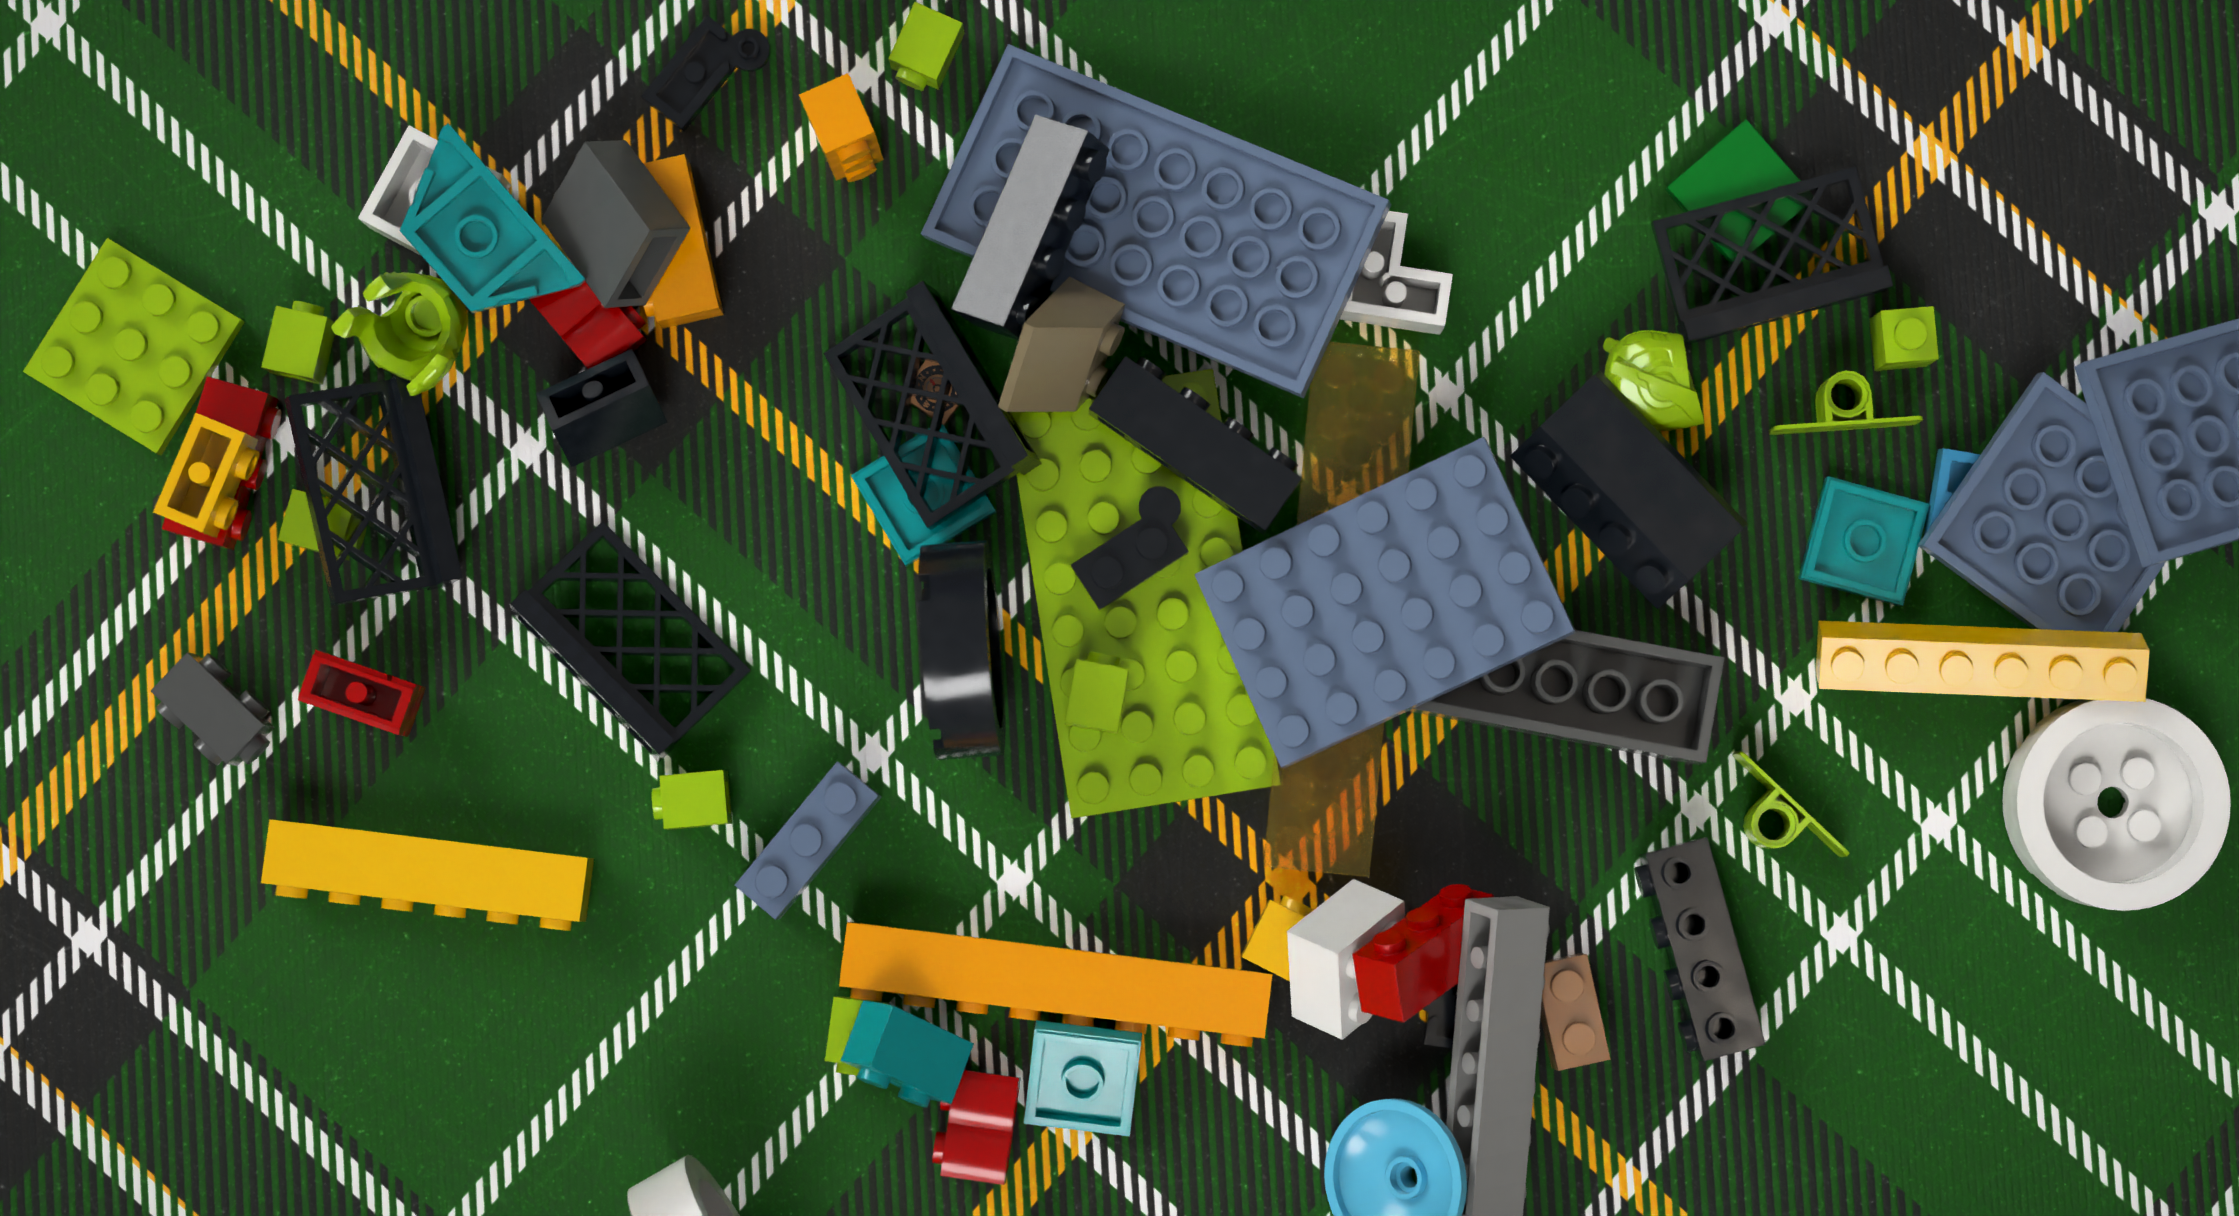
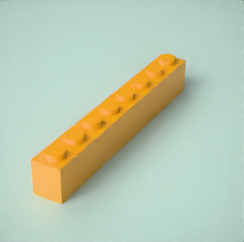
M847 922L839 986L851 988L850 998L881 1002L883 992L904 994V1005L935 1008V1000L939 998L957 1001L956 1011L987 1015L988 1005L1010 1007L1009 1017L1016 1019L1040 1021L1041 1011L1063 1014L1062 1023L1093 1027L1094 1018L1116 1020L1114 1030L1146 1034L1147 1024L1167 1026V1037L1198 1041L1200 1031L1221 1033L1220 1043L1252 1047L1253 1037L1265 1038L1272 974Z

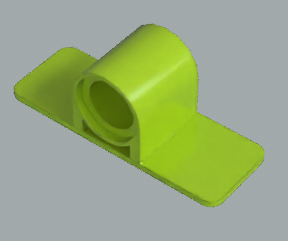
M1845 370L1834 374L1822 383L1816 392L1817 423L1777 425L1769 430V435L1912 426L1923 421V417L1908 416L1874 419L1872 392L1869 383L1859 373ZM1834 385H1846L1854 392L1855 405L1852 410H1842L1833 403L1831 391Z
M1736 751L1732 754L1767 789L1744 817V832L1752 844L1765 849L1784 847L1792 842L1807 826L1839 857H1847L1850 854L1845 847L1744 752ZM1767 810L1777 812L1784 824L1782 833L1774 840L1764 837L1758 826L1759 818Z

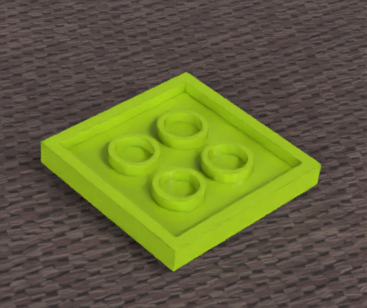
M107 238L23 372L153 452L162 455L203 390L206 377H211L245 322Z

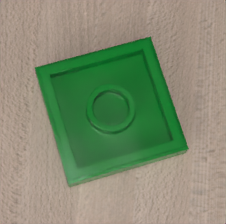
M1745 119L1668 185L1665 191L1684 212L1796 183L1800 180L1748 120ZM1810 191L1799 194L1809 201L1813 196ZM1788 198L1775 200L1765 218L1783 227L1804 207ZM1766 203L1749 207V209L1760 214ZM1734 211L1724 214L1715 232L1741 247L1755 222ZM1715 217L1697 222L1709 228ZM1760 226L1747 251L1752 253L1774 233ZM1710 239L1709 241L1731 265L1737 254Z

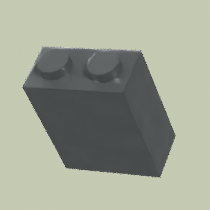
M626 140L584 142L541 219L573 265L586 279V283L604 308L646 305L690 230V226Z

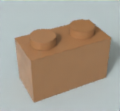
M1578 953L1546 960L1544 968L1545 985L1542 991L1540 1019L1551 1068L1560 1071L1611 1060L1588 955Z

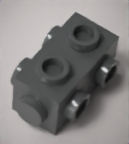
M187 652L150 690L161 701L156 709L176 728L180 729L185 724L199 737L194 743L195 747L215 765L218 766L222 761L228 765L238 766L242 761L247 765L252 763L270 744L266 736L275 727L264 718L268 714L269 709L248 690H245L240 695L226 681L232 674L211 654L207 653L202 658L197 654Z

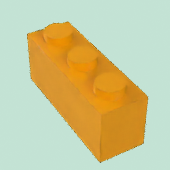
M849 73L799 94L809 122L835 180L846 177L848 182H854L874 173L877 170L875 163L884 159L875 131Z
M682 154L643 163L690 226L689 232L646 305H643L646 316H656L657 323L664 329L724 315L690 162L686 155Z

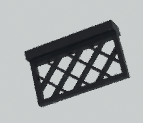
M1856 166L1651 222L1679 324L1676 328L1678 334L1683 335L1685 346L1881 293L1893 286L1888 265L1884 266ZM1846 181L1852 203L1843 219L1816 205L1825 187ZM1816 190L1810 201L1799 195ZM1788 198L1806 208L1792 233L1765 218L1775 200ZM1766 203L1760 214L1749 209V207ZM1736 211L1755 222L1741 247L1715 232L1724 214ZM1811 212L1838 227L1825 251L1798 237ZM1854 213L1859 228L1849 223ZM1715 217L1709 228L1697 222ZM1686 225L1704 235L1691 260L1672 251L1666 230ZM1760 226L1787 240L1774 265L1747 251ZM1843 231L1862 240L1868 261L1849 266L1830 255ZM1710 239L1737 254L1723 279L1696 264ZM1793 244L1819 258L1810 277L1798 280L1779 269ZM1742 258L1769 272L1759 291L1746 293L1729 283ZM1675 262L1686 268L1681 278H1679ZM1825 263L1837 269L1820 274ZM1691 272H1694L1717 285L1718 288L1708 305L1688 310L1682 288ZM1775 276L1786 282L1785 284L1769 288ZM1724 290L1736 296L1718 302Z
M922 280L905 292L908 296L906 299L823 354L926 527L932 530L1019 472L1025 475L1042 463L1011 412L998 408L1001 398L999 392L939 293ZM907 315H910L918 328L913 349L888 345L892 326ZM879 335L878 343L870 341ZM925 341L933 354L923 352ZM859 347L876 350L869 379L851 375L842 359ZM886 352L911 357L904 386L879 381ZM920 360L939 363L944 371L939 393L914 388ZM857 384L867 386L865 397ZM951 384L959 398L949 396ZM877 388L902 393L895 422L877 419L872 411ZM912 396L937 401L930 430L905 425ZM947 403L965 406L970 414L965 437L940 432ZM883 427L893 429L891 440ZM977 428L985 441L975 439ZM903 432L928 437L921 466L904 463L899 456L898 451ZM938 439L963 444L956 473L931 468ZM973 446L991 450L1001 466L983 479L966 476ZM909 471L919 473L917 484ZM929 475L954 480L950 500L935 511H932L924 498ZM964 483L973 484V486L962 492Z
M396 375L389 380L289 395L284 399L331 606L421 589L433 590L448 587L463 578L421 394L410 396L407 385L411 381ZM378 395L383 417L375 429H372L349 413L359 397ZM349 399L344 408L335 403V401ZM319 404L337 417L324 438L306 427L302 407ZM343 421L368 438L355 460L330 443ZM385 427L388 439L381 435ZM310 442L317 446V449L313 454ZM374 443L392 454L395 468L386 481L361 464ZM323 452H326L349 468L336 489L318 479L315 464ZM355 473L380 489L367 511L342 495ZM396 479L398 480L400 490L392 486ZM322 494L329 498L325 506ZM386 495L404 506L406 520L398 532L373 516ZM336 503L360 519L359 524L348 541H345L329 529L327 516ZM367 525L392 541L378 563L354 547V544ZM408 530L410 532L411 541L404 537ZM333 545L341 550L337 558ZM398 546L415 557L420 577L402 580L385 568ZM347 555L372 571L362 588L343 590L339 568ZM379 576L389 582L374 585Z
M604 521L592 530L528 591L525 589L510 603L511 614L658 763L674 749V745L751 672L724 642ZM602 539L618 554V573H586V554ZM580 560V572H567ZM624 561H625L637 574H635V573H624ZM557 581H580V609H556L543 594ZM586 581L618 582L617 610L585 609ZM623 582H646L655 591V611L623 610ZM661 598L674 611H661ZM566 618H579V631ZM585 618H617V647L593 646L585 638ZM623 619H655L654 647H622ZM660 619L684 620L692 628V648L660 647ZM698 635L710 648H698ZM603 655H616V668ZM622 655L654 656V684H631L622 675ZM660 656H692L691 685L659 684ZM698 656L720 657L734 672L720 685H697ZM640 692L653 693V706ZM659 693H691V713L675 728L659 713ZM697 693H711L697 706Z

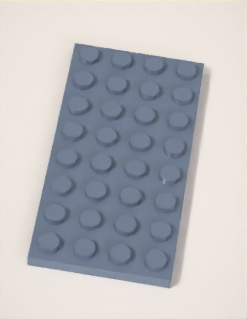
M1008 44L922 229L921 235L925 239L973 258L1035 114L1087 130L1110 149L1106 158V169L1101 179L1095 183L1086 204L1083 223L1074 232L1064 255L1063 269L1060 275L1054 279L1049 291L1054 293L1070 276L1124 303L1125 307L1120 321L1304 398L1391 207L1390 200Z

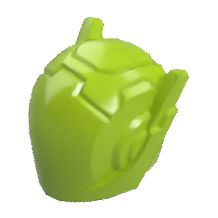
M1646 330L1628 334L1620 341L1610 337L1605 339L1603 349L1609 352L1604 376L1658 431H1671L1705 424L1697 392L1688 368L1682 334Z

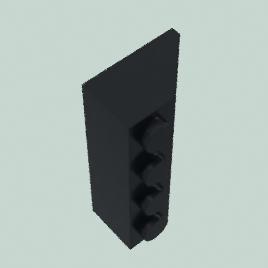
M1600 370L1510 455L1516 464L1656 609L1660 608L1748 525Z

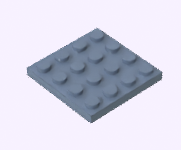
M2239 319L2088 360L2075 366L2074 368L2142 567L2146 568L2239 540Z
M2044 372L2035 375L1917 545L2032 629L2118 632L2166 563L2163 562L2146 568L2142 567L2087 404Z

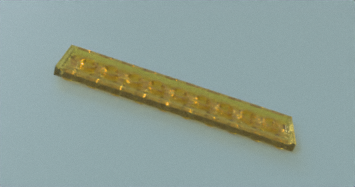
M1329 342L1309 387L1301 469L1302 479L1300 481L1296 526L1408 473L1419 350ZM1384 722L1285 769L1281 768L1274 753L1263 867L1361 877L1370 876Z

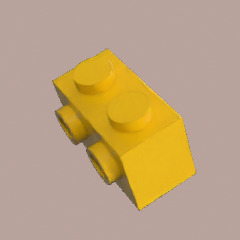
M195 413L153 512L217 538L220 529L227 530L235 517L238 500L233 498L241 479L247 481L256 468L259 451L255 450L258 439Z

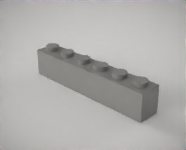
M1518 896L1465 899L1446 1126L1457 1141L1466 1168L1467 1194L1462 1216H1523L1524 1200L1527 1192L1526 1175L1528 1152L1531 1144L1530 1129L1533 1096L1536 1089L1535 1071L1537 1048L1540 1040L1539 1025L1542 991L1545 985L1544 968L1547 938L1549 935L1550 907Z

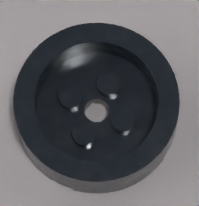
M987 540L922 545L919 553L918 567L919 581H924L922 601H919L920 641L930 730L941 729V739L933 740L936 759L952 760L1003 756L1006 739L1004 668L998 597L989 543Z

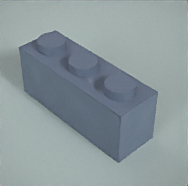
M837 761L734 886L775 920L781 919L882 796Z

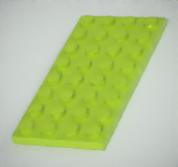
M1213 368L1165 376L1162 382L1178 393L1184 387H1187L1204 398L1210 404L1206 412L1222 422ZM1091 395L1077 411L1011 412L1042 463L1025 475L1020 472L1016 475L1071 819L1280 786L1276 755L1194 575L1243 551L1237 516L1090 416L1089 407L1096 399ZM1155 486H1164L1172 489L1178 495L1181 503L1180 515L1172 527L1189 553L1099 611L1071 568V564L1141 520L1139 501L1148 489ZM1089 652L1120 657L1119 667L1129 668L1118 734L1065 725L1076 659L1087 661Z

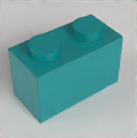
M863 1000L840 1061L860 1069L857 1075L859 1080L883 1089H887L889 1083L900 1088L899 1098L927 1108L930 1100L952 1104L974 1043L896 1006Z

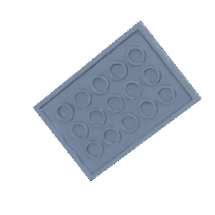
M1485 437L1194 574L1281 768L1284 769L1576 633Z

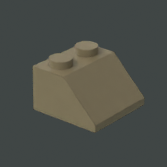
M1069 276L1024 322L998 408L1006 412L1077 411L1090 395L1096 398L1110 376L1111 370L1105 367L1107 358L1116 351L1124 334L1125 328L1120 326L1119 322L1125 304Z

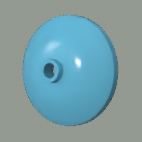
M1381 1099L1369 1102L1355 1109L1336 1129L1328 1147L1324 1169L1327 1199L1334 1216H1462L1467 1194V1176L1464 1159L1453 1134L1445 1123L1432 1111L1418 1103L1405 1099ZM1413 1168L1417 1174V1184L1412 1179L1411 1173Z

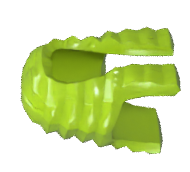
M385 272L367 286L363 295L370 302L402 292L393 307L382 314V316L359 305L351 309L349 308L334 322L331 328L334 334L343 338L358 337L366 355L378 368H383L400 378L410 380L411 382L407 385L410 396H417L435 387L452 368L466 334L468 325L466 307L440 278L407 272H392L390 274Z

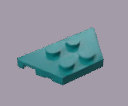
M447 123L440 131L439 140L427 168H425L418 184V191L399 230L472 313L581 286L586 281L582 274Z

